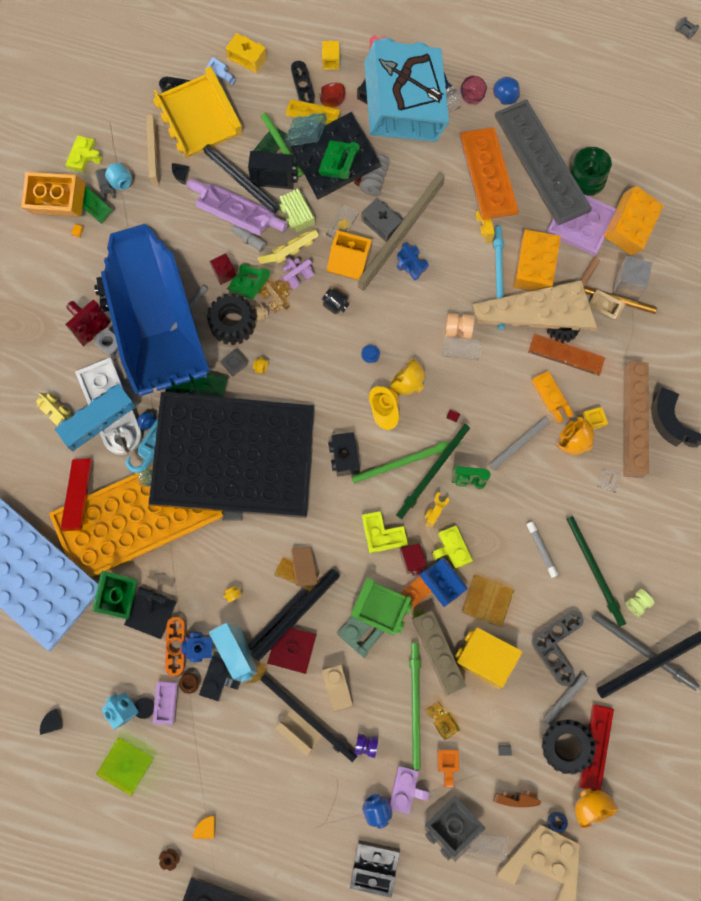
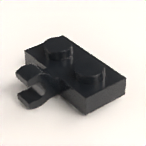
M212 656L199 695L219 702L224 686L238 690L241 682L227 678L229 671L223 659Z

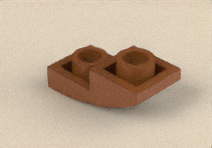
M526 790L524 794L518 792L516 800H513L514 795L502 791L501 795L495 793L493 800L496 803L511 807H534L541 805V800L536 799L537 794Z

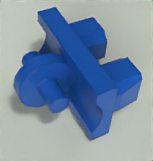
M406 243L402 245L401 251L397 254V259L400 262L397 265V269L399 271L405 270L415 281L427 270L429 264L424 259L419 261L417 258L419 255L418 248L416 246L409 247Z

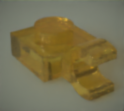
M439 701L426 709L428 716L436 719L433 724L444 741L460 731L450 712L446 714Z

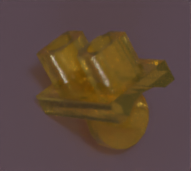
M267 280L260 289L259 294L265 300L273 295L274 299L268 303L273 312L276 313L282 308L287 310L290 304L282 294L285 297L290 295L288 292L290 284L277 280L275 283L278 287H276L272 281Z

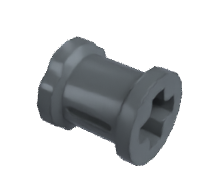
M684 17L677 26L676 31L682 32L690 40L697 32L699 25L692 24L687 20V17Z

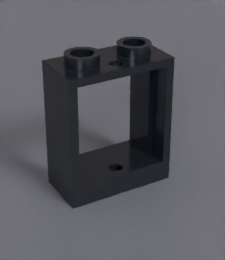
M250 151L248 171L252 182L259 187L293 190L294 183H297L298 180L297 162H294L293 155Z

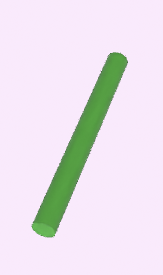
M262 114V120L283 154L292 155L268 114ZM297 163V172L299 178L304 173Z

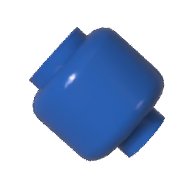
M374 794L365 799L362 811L368 825L378 829L386 827L389 824L388 821L393 816L388 799L380 796V794Z

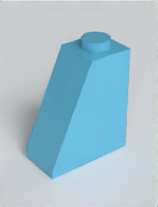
M225 623L209 631L233 680L244 683L253 679V675L257 674L258 671L242 629Z

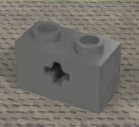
M377 198L361 214V221L385 242L389 240L403 221L399 214L393 213L385 202H381Z

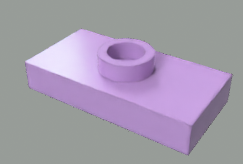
M157 682L152 724L174 725L178 683Z

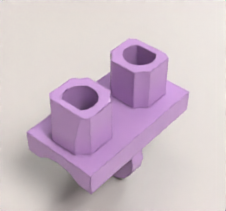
M288 257L285 260L287 265L282 269L284 272L290 269L291 272L282 277L280 281L282 284L286 283L291 290L295 289L301 284L296 278L297 274L301 273L305 281L314 275L310 267L312 262L308 259L296 267L300 262L299 259L295 258L292 261Z

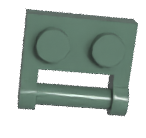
M351 618L337 635L365 659L368 655L367 652L384 632L376 629L360 647L357 642L371 626Z

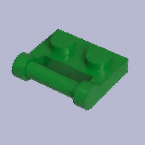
M330 141L318 170L319 174L348 179L350 168L356 153L359 152L360 145L356 142ZM346 152H349L344 163L343 168H341Z
M242 263L239 266L238 274L231 280L227 290L232 294L254 299L270 277V271L266 268L258 269L250 267L249 264ZM248 274H252L258 276V278L253 279L247 276Z
M455 466L451 483H456V486L466 487L468 484L474 485L477 489H483L486 486V481L490 479L491 473L488 469Z

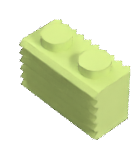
M299 189L280 196V211L282 215L286 214L288 218L286 221L290 229L293 228L295 233H298L315 225V217Z

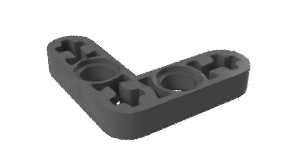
M577 611L567 613L536 634L532 639L534 650L556 682L561 686L571 685L575 680V674L555 644L583 625L584 618ZM570 616L578 618L576 621L577 626L576 624H571L566 627L564 624L571 620ZM554 626L562 628L563 634L561 637L553 635L552 629ZM549 635L551 639L544 643L545 647L537 645L539 642L538 637L543 639ZM550 654L558 656L559 661L556 665H551L548 662ZM563 664L564 667L561 668V670L563 671V673H569V681H562V673L560 672V670L555 672L554 669L560 667Z

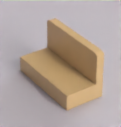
M291 710L275 728L305 756L312 751L322 738V735L294 710Z

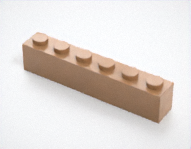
M629 361L624 368L623 477L643 478L649 473V363Z

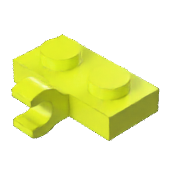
M77 135L65 164L67 169L84 173L88 161L100 164L102 157L99 156V151L93 150L96 144L94 139Z
M457 526L438 533L444 548L433 551L432 555L435 561L448 556L454 570L473 561Z

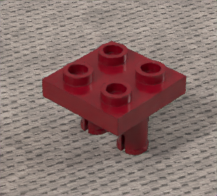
M94 299L83 309L75 301H70L66 306L67 310L73 315V318L65 325L83 347L91 342L110 323V320Z

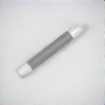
M534 521L526 524L551 578L558 576L559 574Z

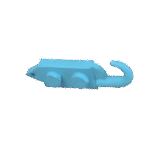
M158 418L139 445L138 453L144 459L142 464L135 467L130 463L131 457H127L126 466L131 472L142 473L152 463Z

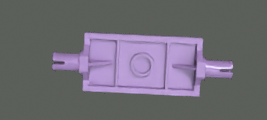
M194 178L188 181L187 189H191L201 195L196 200V207L244 228L253 234L260 236L267 227H273L283 233L288 226L287 221L276 217L277 213L274 214L267 208L218 185L203 184Z

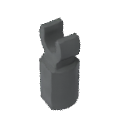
M105 168L96 170V177L101 190L100 194L104 201H106L105 195L108 193L112 195L113 199L115 198L112 186L105 177L107 170Z

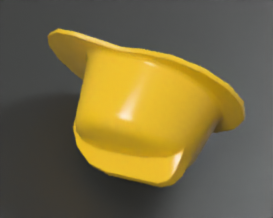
M376 386L372 388L369 392V402L375 422L384 430L395 428L399 422V396L389 387Z

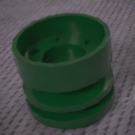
M586 147L576 154L571 174L584 195L593 196L604 189L612 167L611 157L605 150L598 147Z

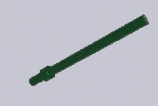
M464 424L413 493L403 501L404 505L396 514L399 519L402 520L410 508L413 509L416 505V500L470 430L468 425Z
M574 517L567 518L566 520L608 603L607 608L609 612L613 613L619 627L626 625L620 611L621 607L618 601H615Z

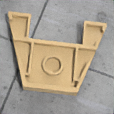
M539 824L522 843V846L508 859V862L502 869L500 868L496 876L515 885L520 871L525 864L563 884L556 901H576L580 844Z

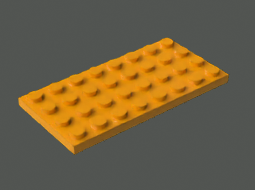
M153 466L142 473H136L88 495L82 531L61 530L64 507L49 513L65 554L92 578L100 576L101 571L108 572L214 523L224 516L221 511L149 506Z

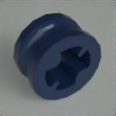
M553 812L548 816L547 824L552 831L561 833L567 829L568 820L565 815ZM556 816H559L558 819L563 820V823H560V828L552 824Z

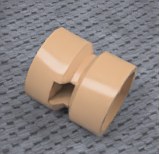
M448 312L445 337L455 338L459 335L460 338L471 339L474 315L463 314L460 317L458 313Z

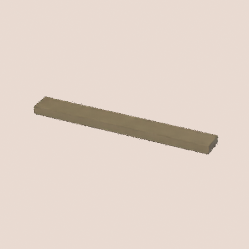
M438 173L359 278V289L364 291L442 188L445 179L444 174Z

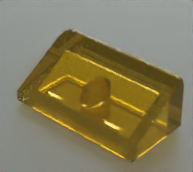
M282 558L274 575L296 585L293 562ZM313 585L298 587H301L307 591H311Z

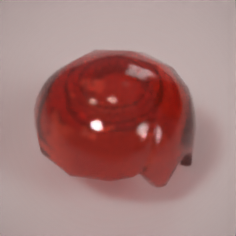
M334 82L321 87V93H319L320 102L326 107L335 108L340 106L346 97L344 85Z

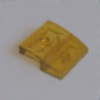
M474 575L461 613L502 627L514 590L500 583H494Z

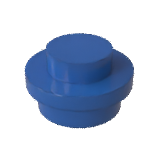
M368 345L362 349L361 357L366 363H375L380 357V351L376 346Z
M143 412L137 421L139 427L142 430L151 429L155 423V415L151 412Z

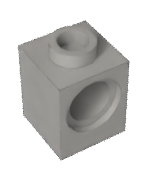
M107 328L99 332L94 343L103 353L115 361L120 356L115 334ZM113 341L111 345L105 346L107 342Z

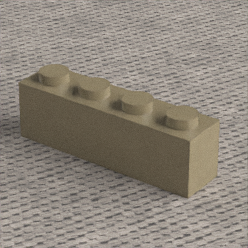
M433 611L414 618L412 622L445 695L447 696L467 687Z

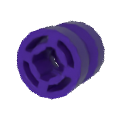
M358 733L354 754H367L368 757L375 758L379 737L372 736L368 738L364 734Z

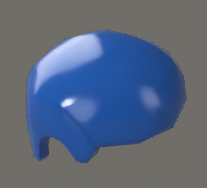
M505 76L498 79L494 84V96L499 98L501 104H513L519 99L520 87L516 79Z

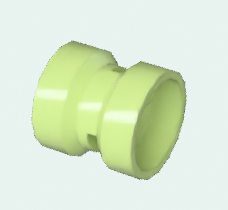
M643 589L635 593L636 597L630 598L625 602L628 609L637 617H641L646 608H651L655 604L652 597Z

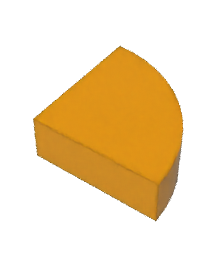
M215 815L203 819L196 826L193 839L215 838Z

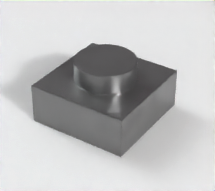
M236 350L220 361L232 377L247 366V363Z

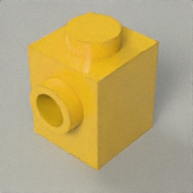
M322 41V70H340L339 41Z

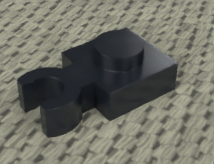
M96 277L95 293L97 296H100V307L104 312H107L109 307L102 277Z

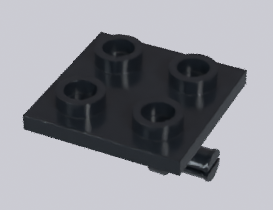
M140 586L131 607L129 618L126 619L124 625L162 639L167 622L171 618L177 602L157 593L155 589L149 590Z

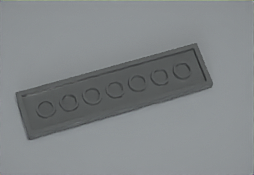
M526 99L495 112V118L557 225L559 226L591 212L592 207L528 100Z

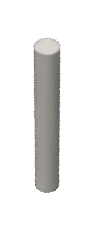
M581 674L544 718L543 721L546 724L551 725L588 680L585 675Z

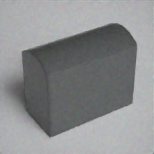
M498 745V756H512L511 745Z

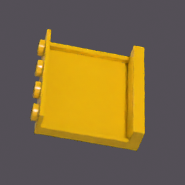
M211 66L205 68V75L161 94H158L156 90L153 91L155 96L153 102L157 109L160 108L162 112L160 116L164 124L168 123L170 127L168 132L172 139H176V148L179 154L183 153L185 159L202 152L207 144L213 147L242 134V125Z

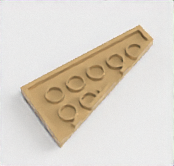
M582 281L473 304L477 324L500 325L504 323L512 324V326L529 325V327L559 329L560 327L572 328V330H579V328L589 329V331L597 330Z

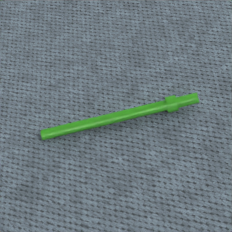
M451 441L439 442L434 447L351 476L352 481L355 484L434 454H442Z
M411 643L409 668H411L412 770H421L419 680L421 660H419V643Z

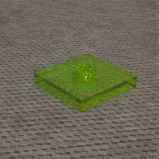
M118 737L96 775L129 796H133L152 764L154 757L123 738Z

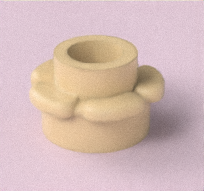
M262 304L254 307L256 321L264 322L265 318H268L267 308L263 307Z

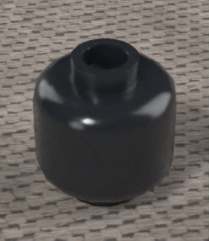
M329 287L321 299L323 300V306L333 314H338L340 311L344 313L349 306L347 302L349 299L348 294L338 287H333L332 289Z

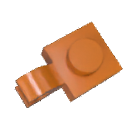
M437 750L438 772H444V787H454L453 772H459V750Z

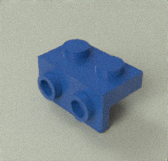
M445 558L440 559L435 565L419 575L443 607L457 599L468 589Z

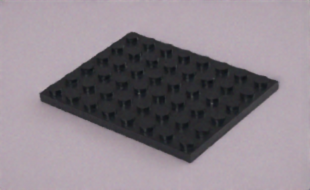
M161 392L149 506L306 518L314 405Z

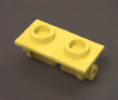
M39 393L41 397L36 401L37 406L46 415H49L51 411L53 412L49 418L57 427L60 422L72 417L71 411L66 406L61 405L54 394Z

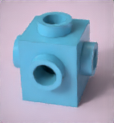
M126 692L119 696L117 694L110 696L106 699L107 704L101 709L105 719L109 721L114 730L129 722L139 713Z

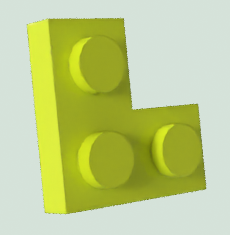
M381 511L361 516L369 554L408 547L404 526L385 530Z

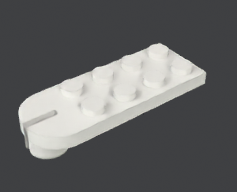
M111 358L75 371L88 405H90L93 399L103 396L112 386L119 384L123 388ZM133 410L100 432L105 447L116 455L127 454L122 438L125 437L126 445L131 452L136 450L142 441V432Z

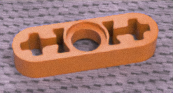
M179 617L169 619L166 626L165 670L173 677L182 675L185 670V654L181 653V649L176 653L170 649L172 642L179 641L181 643L185 641L186 623ZM175 621H178V624L181 625V628L177 630V635H182V638H170L171 635H175V629L171 628ZM170 655H181V659L177 658L176 660L177 665H180V669H177L176 673L170 669V666L174 665V658L170 659Z

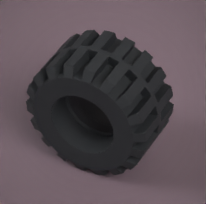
M224 294L223 298L219 296L217 297V302L213 301L211 303L212 307L208 308L207 320L212 335L216 336L219 342L223 341V344L226 345L228 342L231 345H235V342L241 344L243 339L247 341L249 334H253V328L256 325L253 308L247 299L244 300L241 295L236 297V294L231 296ZM235 313L242 317L237 324L232 326L221 323L222 319L228 314Z
M566 719L557 721L543 735V756L546 758L549 766L551 765L557 772L560 771L566 775L581 773L590 766L594 759L596 744L593 735L585 725L576 720ZM572 734L580 740L581 752L578 757L565 759L559 755L556 743L561 735Z

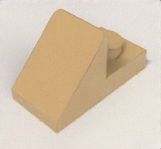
M597 289L589 305L604 315L617 320L626 303Z

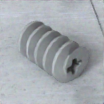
M376 155L381 167L361 178L359 187L367 195L378 196L380 194L379 190L382 189L386 171L390 164L389 159L385 156Z

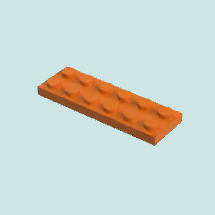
M495 127L460 132V140L482 220L518 215V206Z

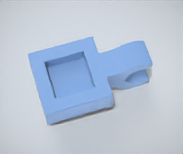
M214 57L211 58L207 67H212L218 81L220 82L221 79H224L233 85L236 79L226 72L228 67Z

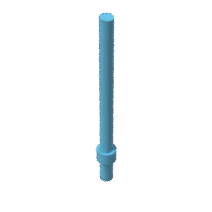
M496 226L493 248L495 249L496 295L497 299L504 297V240L502 239V227ZM505 324L497 325V329L504 330Z

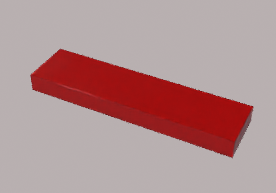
M91 458L72 459L61 522L62 531H82L93 464Z
M592 704L588 730L591 731L595 740L596 751L590 766L581 772L579 788H591L592 791L601 790L614 714V709Z

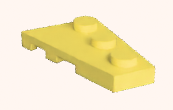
M316 230L307 231L287 242L288 246L284 244L272 249L273 253L261 255L257 258L260 264L274 261L280 263L287 259L286 255H293L299 252L301 246L304 245L306 247L314 243L313 239L319 235Z

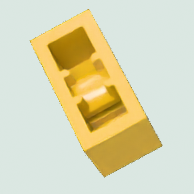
M238 33L234 35L226 46L228 60L256 74L267 59L266 47Z

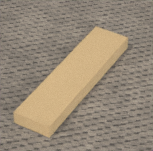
M153 114L146 116L148 168L150 182L155 187L159 186L156 123Z

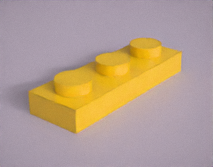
M290 99L286 108V116L324 124L333 122L340 118L341 109Z

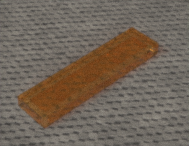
M536 334L533 336L528 353L597 376L601 374L606 358Z

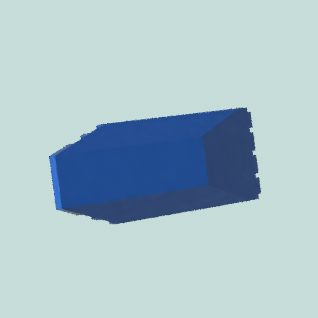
M146 224L111 233L107 246L109 253L108 257L104 258L105 269L101 271L121 364L134 393L144 396L153 393V388L160 391L172 387V382H175V385L191 381L190 377L192 376L194 380L207 376L206 372L210 371L173 252L169 251L165 244L156 238L155 233ZM175 322H176V323H177V328L174 329V330H172V331H170V329L172 328V326H173V325L175 324Z

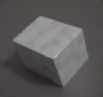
M626 256L617 271L612 294L638 301L647 288L652 262Z

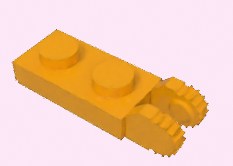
M549 371L532 378V384L557 423L563 422L562 415L558 410L560 407L568 418L573 417L570 406L567 404L566 399Z

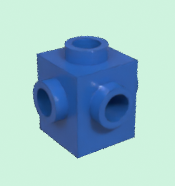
M191 632L190 636H185V641L181 642V653L185 654L186 659H190V662H202L203 658H212L211 636L202 635V632Z

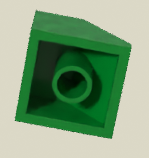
M101 571L92 611L112 618L128 619L137 580Z

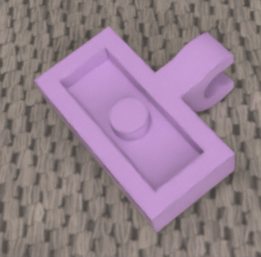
M398 766L390 801L392 810L409 814L413 797L428 801L430 792L415 788L419 771Z

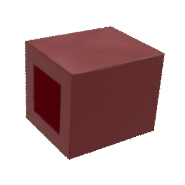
M226 253L210 260L212 271L220 285L232 280L236 276L234 266Z
M420 543L400 549L406 574L412 573V576L423 573V569H426L427 565Z

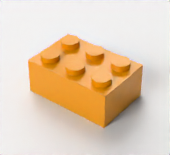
M26 172L21 208L31 214L81 217L86 182L77 175Z
M638 186L632 187L624 192L603 237L630 255L643 250L664 205Z
M524 230L520 243L513 288L535 291L553 286L561 236Z

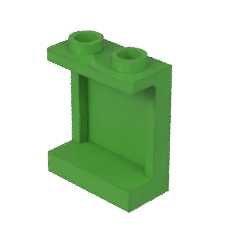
M367 578L352 610L351 617L395 637L397 632L401 634L405 622L402 621L404 614L409 615L413 604L410 603L412 597L403 596Z

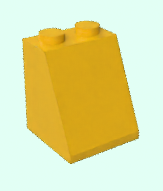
M475 628L474 631L470 630L464 639L467 641L464 648L460 647L454 656L457 659L456 664L496 690L503 688L523 652L479 628Z

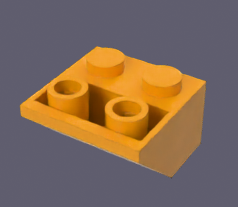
M337 230L331 246L326 272L359 280L365 271L371 253L372 240Z

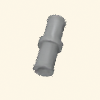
M234 225L231 230L232 233L243 239L245 244H250L259 252H262L267 245V242H264L244 228Z

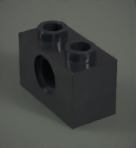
M354 432L331 435V441L328 442L329 452L334 454V460H331L332 471H336L337 477L359 474L360 467ZM346 451L349 455L346 458H341L338 454Z

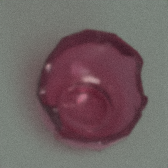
M471 75L466 77L460 87V96L467 104L477 105L484 99L487 85L479 76Z

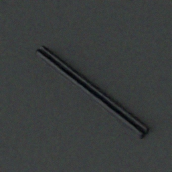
M207 144L203 148L204 153L270 212L275 214L279 211L278 203L214 147Z
M331 569L251 652V656L256 661H260L340 578L339 573Z
M701 631L596 689L600 698H605L701 644Z

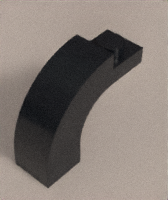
M661 387L655 394L651 408L655 428L667 442L676 447L684 442L688 447L697 448L701 445V434L684 427L675 415V405L680 394Z

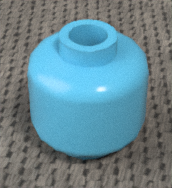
M111 164L105 172V177L112 188L125 190L130 186L132 175L124 164Z

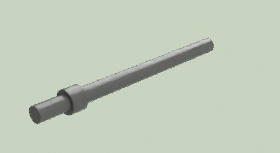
M597 612L592 617L594 621L648 659L657 655ZM669 663L661 666V668L673 675V679L679 683H684L694 691L699 688L700 685L689 678L682 669H677Z

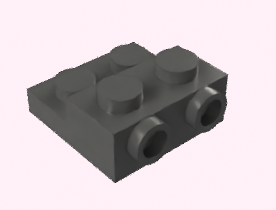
M455 796L425 824V831L427 832L425 836L432 844L437 842L442 848L440 850L441 854L448 861L452 858L454 862L470 848V844L485 830V826Z

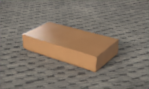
M311 547L292 548L291 555L296 586L316 585L317 579Z

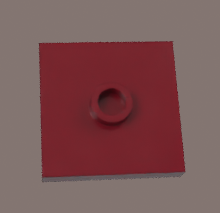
M291 628L271 649L267 664L307 674L317 634Z

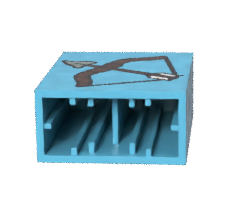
M390 38L374 40L364 61L370 135L437 142L449 123L441 48L428 47L427 44L421 42L412 45L396 43Z

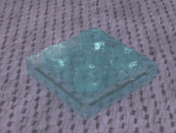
M315 113L310 116L293 118L284 140L286 145L293 146L319 141L327 120L325 113Z

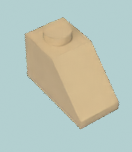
M338 665L322 670L333 712L353 706L342 666Z

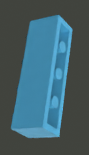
M118 384L117 386L110 387L103 396L93 399L87 407L77 410L70 419L60 422L55 431L65 445L73 452L132 411L136 406Z

